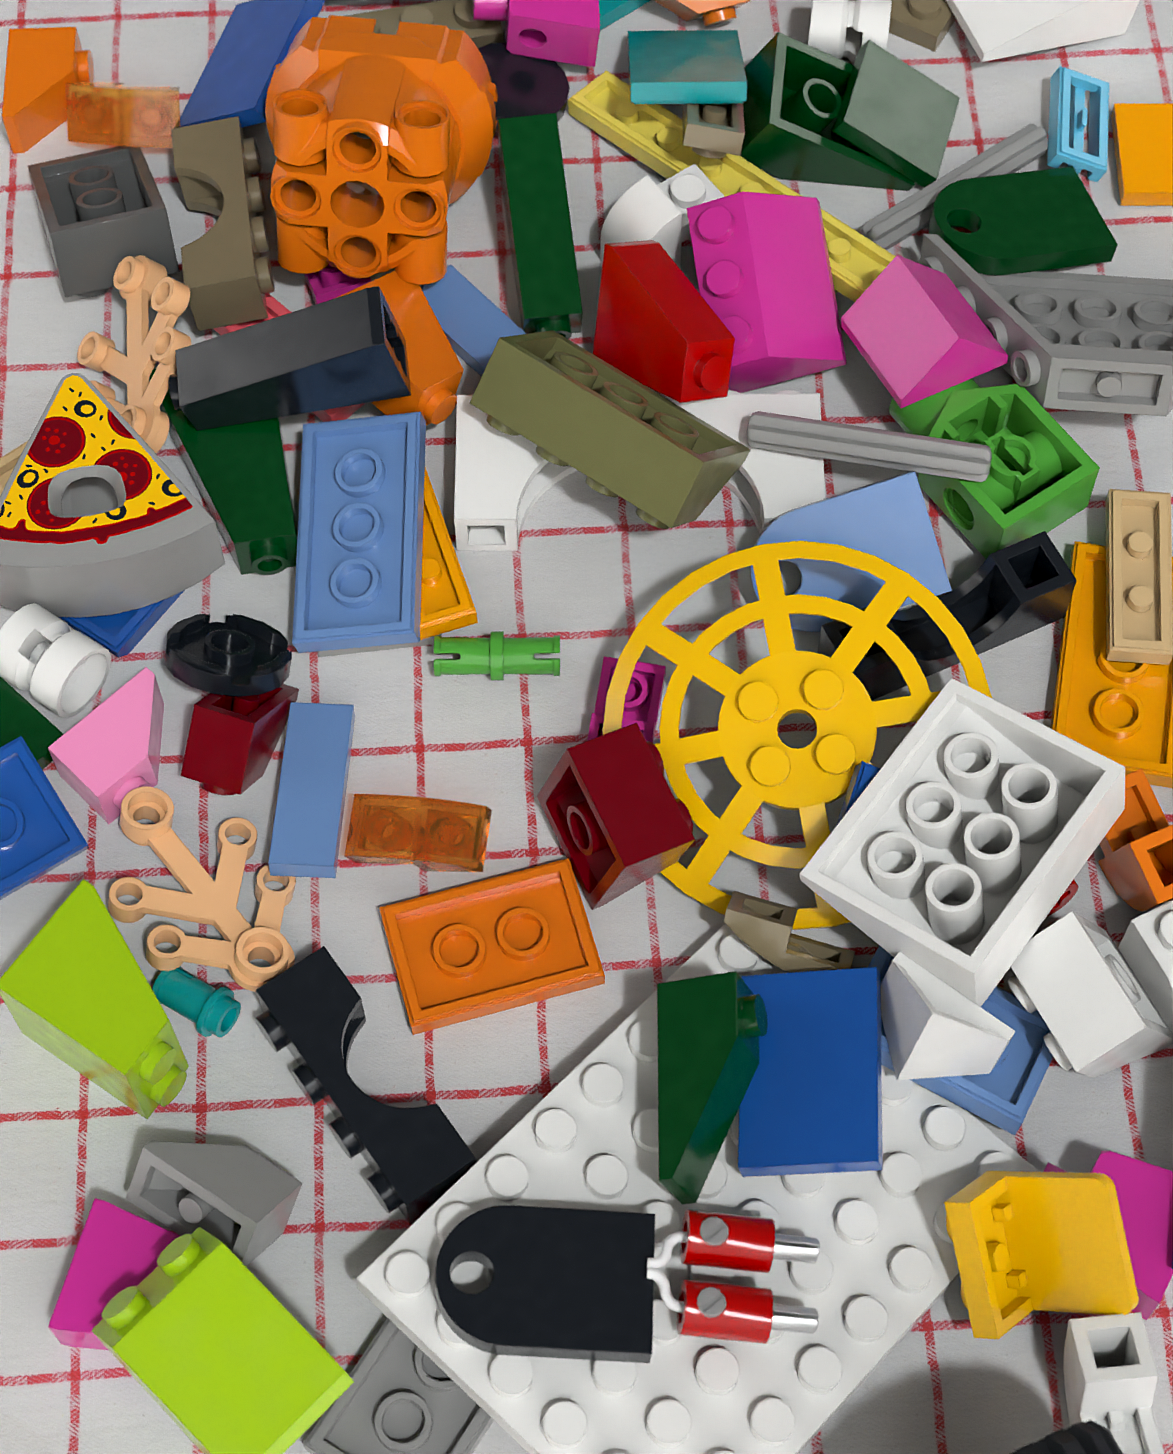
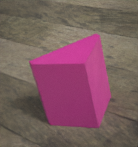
M896 255L841 317V327L900 408L1007 364L1008 354L947 274Z

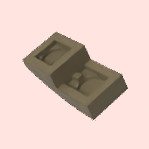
M733 892L723 921L744 943L776 967L787 973L851 969L855 951L791 933L797 908L741 892Z

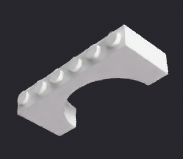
M728 390L727 397L680 403L658 392L661 396L751 449L744 463L725 486L745 505L753 518L759 536L766 526L781 514L825 499L823 458L752 448L748 445L747 440L749 419L752 413L757 411L821 420L820 393H800L793 390H784L771 394H741ZM457 395L454 499L457 551H518L521 529L533 505L555 483L578 470L570 465L559 466L545 460L537 454L535 450L537 445L522 435H509L492 427L486 421L488 414L470 404L473 395Z

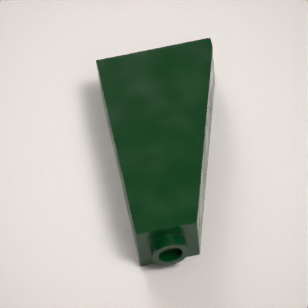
M557 113L498 119V166L522 330L526 334L554 330L569 339L572 336L571 333L581 332L583 310Z
M156 368L153 369V371H152V373H151V375H150V380H151V378H152V376H153V374H154ZM168 389L160 410L169 417V433L212 518L215 520L216 526L241 575L251 573L272 575L286 568L296 567L298 536L280 417L197 431L183 411L175 410Z

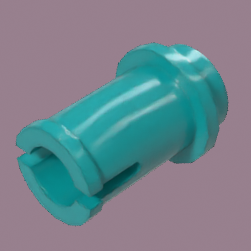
M181 966L172 971H162L152 988L160 1004L165 1005L195 1023L197 1032L204 1037L211 1036L212 1034L219 1038L225 1036L235 1025L241 1011V1004L234 999V992L227 987L215 989L184 971Z

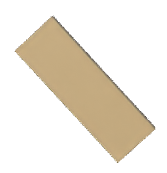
M1109 489L1105 499L1106 661L1170 665L1173 657L1171 493Z

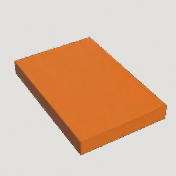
M569 858L379 907L412 1035L605 984V974Z

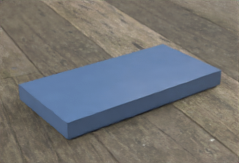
M421 412L303 424L292 644L299 653L420 642L426 421Z

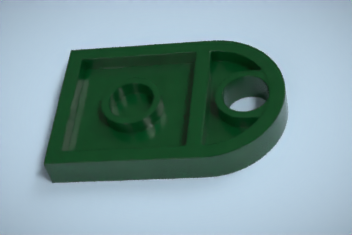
M1073 166L956 181L942 189L936 197L928 224L929 234L940 236L977 273L984 275H1011L1111 262L1118 246ZM951 226L964 227L972 233L959 232Z

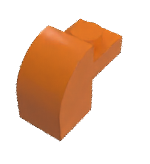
M1141 768L1125 775V809L1099 845L1105 857L1099 860L1098 863L1117 894L1135 910L1146 911L1173 899V824L1169 825Z

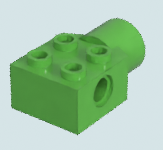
M969 379L903 408H900L892 398L889 414L906 433L982 444L991 448L992 462L986 481L976 482L923 473L918 474L920 487L985 559L996 551L1045 531L1048 533L1088 507L1100 467L1024 387H1020L1018 384L981 388L973 379Z

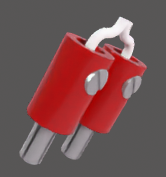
M687 1209L684 1214L681 1232H675L666 1238L658 1257L647 1259L646 1278L655 1280L658 1283L661 1299L664 1304L671 1310L677 1311L678 1335L766 1344L771 1330L814 1334L818 1328L819 1321L817 1319H819L816 1308L773 1304V1294L770 1288L684 1279L680 1287L679 1298L676 1300L671 1295L667 1277L656 1269L664 1266L669 1261L673 1247L677 1243H680L681 1264L768 1273L773 1259L804 1263L817 1262L820 1255V1244L817 1238L775 1234V1225L771 1218Z

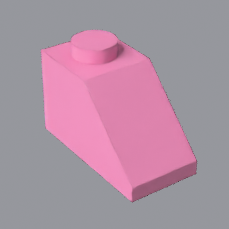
M147 667L48 747L60 777L108 824L120 816L121 803L127 793L139 787H154L158 784L164 701L155 674Z

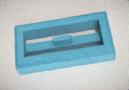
M1059 66L1050 77L1047 166L1058 168L1062 163H1066L1067 167L1073 166L1077 174L1083 169L1087 170V179L1098 182L1107 172L1108 82L1063 66ZM1085 90L1090 91L1088 153L1083 152L1084 128L1087 125L1088 113L1087 108H1085Z

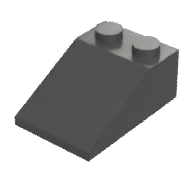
M138 142L28 165L32 186L65 297L74 295L84 298L95 297L105 293L110 287H115L113 283L115 270L119 263L127 256L135 258L136 256L143 255L163 265L167 270V275L179 272L167 209Z

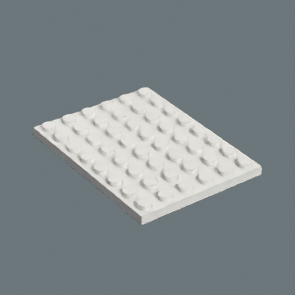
M725 923L665 982L737 971L741 978L747 975L787 972L756 953ZM656 990L356 1278L357 1289L529 1454H799L960 1275L954 1245L946 1229L947 1213L944 1202L986 1171H1039L966 1109L909 1079L897 1080L895 1072L882 1065L883 1170L743 1177L738 1169V1109L697 1202L682 1205L659 1181ZM516 1205L655 1214L654 1258L660 1255L663 1242L669 1235L681 1232L684 1214L687 1209L771 1218L774 1221L775 1234L817 1238L820 1244V1255L817 1262L804 1263L773 1259L768 1273L681 1264L680 1243H677L673 1247L669 1261L664 1266L656 1269L667 1277L671 1295L676 1300L679 1298L680 1287L684 1279L770 1288L773 1294V1304L816 1308L819 1324L814 1334L771 1330L766 1344L678 1335L677 1311L671 1310L664 1304L661 1299L659 1285L654 1280L653 1336L650 1363L492 1354L467 1344L447 1325L439 1310L435 1295L436 1262L442 1244L453 1228L473 1213L493 1206ZM473 1261L461 1263L450 1275L456 1288L470 1294L485 1290L492 1282L489 1270L484 1265Z

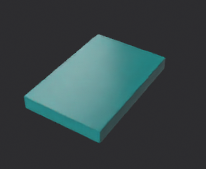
M738 30L628 31L630 98L634 104L743 103V101H746L747 79Z

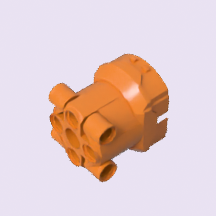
M330 15L327 18L312 17L295 36L283 62L276 65L266 98V124L274 148V154L277 157L271 177L270 198L277 219L278 263L282 268L299 274L314 273L330 264V266L338 268L344 274L355 278H368L376 273L387 272L389 269L394 268L398 276L407 283L417 285L435 283L444 278L447 273L448 225L446 217L449 204L454 203L465 194L477 177L483 174L493 144L497 125L494 102L498 101L496 85L491 82L487 65L480 51L465 31L451 30L445 25L400 21L396 35L373 33L377 19ZM352 132H360L366 134L370 138L364 139L356 136Z

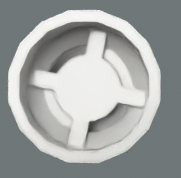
M813 0L808 45L838 59L848 57L852 65H854L858 50L868 40L887 50L892 0ZM847 27L854 28L851 31L846 30Z
M35 603L25 605L16 611L0 629V677L20 690H30L34 700L58 716L69 718L77 715L90 704L105 683L111 665L109 650L77 630L70 631L67 622L44 607Z

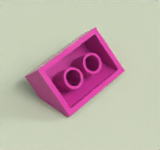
M739 192L687 208L699 293L735 337L729 390L743 393L847 364L821 207L816 197Z

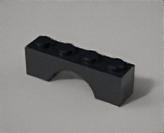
M1044 531L990 554L972 576L939 599L963 627L977 655L1065 618L1077 580ZM921 606L897 611L887 624V627L900 638L914 655L925 678L960 663L947 636ZM836 620L822 625L817 653L831 658L852 627ZM875 642L853 672L864 685L871 701L907 686L898 667Z
M325 946L256 989L263 1013L256 1017L255 1020L271 1047L276 1052L287 1047L299 1064L291 1072L308 1100L314 1105L323 1099L336 1117L328 1125L347 1156L351 1159L361 1153L374 1173L367 1177L366 1181L387 1213H391L396 1208H399L409 1224L412 1225L477 1163L476 1157L438 1104L416 1108L389 1106L372 1099L353 1082L347 1072L348 1056L355 1037L366 1022V1017L360 995Z

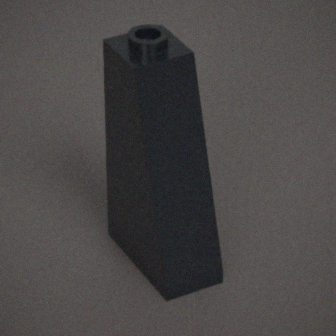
M379 286L365 288L175 350L177 374L169 376V391L175 410L183 411L197 431L411 396L406 340Z

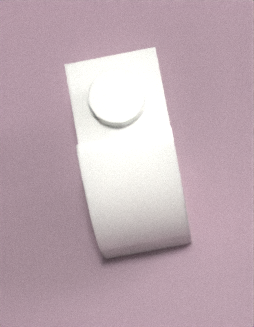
M696 164L687 167L657 185L648 175L643 177L617 200L603 223L600 234L601 262L603 263L604 247L607 243L653 240L661 244L681 270V243L691 237L687 208L725 196Z
M1141 1312L1129 1313L1127 1315L1117 1314L1069 1319L1064 1347V1383L1070 1426L1089 1420L1100 1424L1110 1430L1123 1454H1165L1152 1410L1159 1375Z

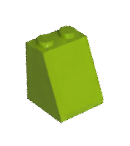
M83 879L0 978V995L24 1035L142 1117L148 1119L158 1105L162 1107L167 1106L179 1094L186 1081L187 1073L185 1071L189 1065L168 1016L98 892L92 884Z
M200 1227L192 1234H184L173 1240L157 1259L158 1267L137 1287H127L115 1295L102 1312L103 1319L91 1330L203 1454H283L354 1383L347 1372L222 1241Z

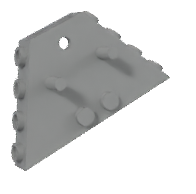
M937 234L923 235L921 258L917 263L947 274L1008 354L1007 364L1001 367L1020 387H1024L1043 408L1167 416L1173 410V280L1043 271L1000 276L984 275L977 273Z

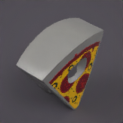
M71 373L64 376L57 385L0 495V606L18 611L25 605L35 603L57 617L81 618L113 615L143 608L170 598L199 583L223 566L225 561L216 522L206 509L84 375Z

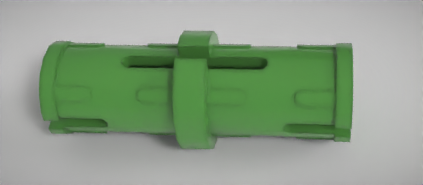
M491 631L490 638L434 636V654H460V659L434 660L435 676L490 674L491 680H504V674L560 676V658L534 657L535 653H560V635H554V637L504 638V631Z

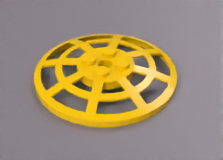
M809 541L761 544L724 555L691 572L662 595L637 624L617 661L607 692L602 732L605 735L621 729L626 692L635 665L646 646L677 665L670 678L662 702L659 727L660 743L654 745L660 752L668 781L675 795L686 805L695 824L708 835L687 869L677 861L660 872L687 896L719 914L725 915L732 896L709 885L730 851L742 858L767 866L792 869L804 868L830 835L825 805L840 799L847 793L855 766L862 761L873 765L870 762L875 750L877 728L912 722L917 723L941 692H930L927 680L914 655L900 638L887 627V624L907 597L921 606L947 636L963 666L968 686L992 698L981 660L963 627L941 600L909 573L875 555L838 544ZM803 558L833 561L867 571L886 582L865 611H862L851 604L828 597L802 594L785 595L778 560ZM753 565L759 601L746 604L722 616L703 631L693 643H690L662 625L674 608L702 586L731 571ZM789 615L823 616L845 623L852 628L831 658L815 652L796 651ZM763 620L770 656L755 662L739 674L709 655L718 644L732 633L753 622ZM874 642L886 652L898 667L908 686L910 696L871 701L864 685L853 672ZM694 676L725 696L719 713L718 730L680 738L681 708L688 686ZM803 713L809 716L816 724V736L804 748L795 749L788 747L778 736L779 724L790 714ZM723 757L731 775L741 786L720 819L711 812L697 794L687 775L686 764ZM762 803L780 809L799 810L806 847L772 846L750 839L742 833ZM814 892L817 907L798 909L792 930L832 928L851 922Z

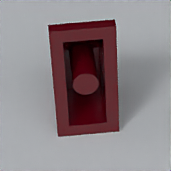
M282 684L279 688L261 695L236 697L210 693L194 704L180 776L201 782L203 789L214 794L241 795L264 775L288 721L290 702L297 701L299 689Z

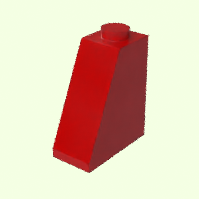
M653 240L605 244L593 355L641 384L680 403L727 397L735 337L660 243Z

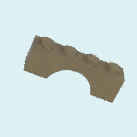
M239 116L171 129L174 168L188 210L203 211L219 216L217 222L207 233L181 247L183 281L190 289L189 305L198 331L268 318L265 294L275 292V285L268 256L261 257V252L270 251V240L264 216L257 217V212L266 211V203L259 176L253 177L252 174L262 172L255 137L245 139Z

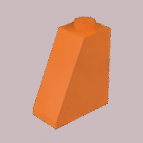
M394 270L338 296L341 297L365 288L379 286L406 340L411 396L371 403L385 415L421 412L426 421V426L431 423L439 424L443 422L456 407V392L464 369L420 285L403 281Z

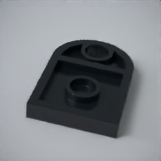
M516 1205L493 1206L475 1212L453 1228L439 1251L435 1269V1295L439 1310L447 1325L459 1338L484 1352L511 1356L650 1363L653 1336L654 1280L646 1278L647 1259L654 1258L655 1214ZM469 1261L484 1265L491 1273V1284L479 1293L470 1294L460 1291L455 1287L450 1277L452 1271L458 1265Z

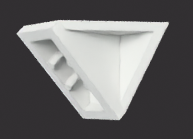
M901 952L892 960L881 983V1018L897 1080L989 1074L1016 1032Z

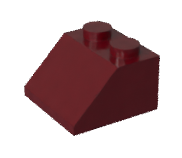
M637 723L567 748L537 795L566 858L570 860L573 872L592 910L604 906L676 863L695 841L692 834L693 822L689 810L680 799L674 798L663 776L664 764L660 752L651 741L645 740Z

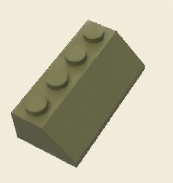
M554 330L500 337L470 401V404L488 414L486 421L492 427L509 435H522L537 445L535 450L542 458L559 466H572L587 476L585 482L589 487L609 497H622L638 507L636 514L642 520L662 529L674 528L695 521L744 463L751 450Z

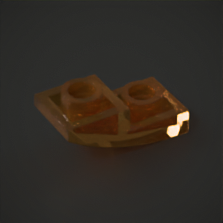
M66 82L68 141L111 146L173 148L171 129L181 127L180 87H123V83Z
M354 794L344 856L355 863L414 864L428 872H483L492 810L483 805L443 799L400 795Z

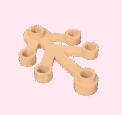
M143 255L136 256L135 258L127 256L117 266L113 278L115 288L119 290L121 297L127 300V355L115 349V342L112 339L92 331L82 339L78 348L77 359L80 364L97 372L105 370L127 384V405H124L115 400L116 394L114 389L97 381H90L149 447L157 453L164 445L170 427L169 417L160 410V406L169 389V376L177 373L175 350L191 345V338L187 334L173 328L178 317L183 314L188 306L190 289L187 285L167 277V270L163 265ZM152 306L158 313L149 330V307ZM158 361L160 363L149 382V377L153 371L156 362Z
M155 787L133 789L127 793L121 803L120 827L122 832L135 844L150 846L187 893L146 886L144 882L134 877L120 878L109 889L108 911L110 915L123 923L137 922L145 914L213 925L226 940L187 936L176 926L160 925L155 927L147 937L146 959L148 963L161 971L175 970L183 962L228 969L233 980L239 986L256 992V989L295 964L294 952L286 938L280 933L284 907L293 898L296 878L292 876H270L269 865L262 867L257 874L254 889L255 897L260 903L254 928L251 927L237 909L245 863L255 852L257 842L256 827L244 818H230L221 824L217 838V850L220 854V859L214 881L171 829L174 814V805L171 798L164 791ZM149 819L155 822V824L146 825L137 821ZM238 835L245 838L247 842L237 845L229 842L227 838ZM277 881L283 884L285 889L273 891L268 889L265 883ZM123 895H132L139 902L133 905H125L118 901V898ZM168 942L175 945L178 950L172 953H163L156 949L155 946ZM263 959L269 962L271 966L258 967L251 964L250 961Z

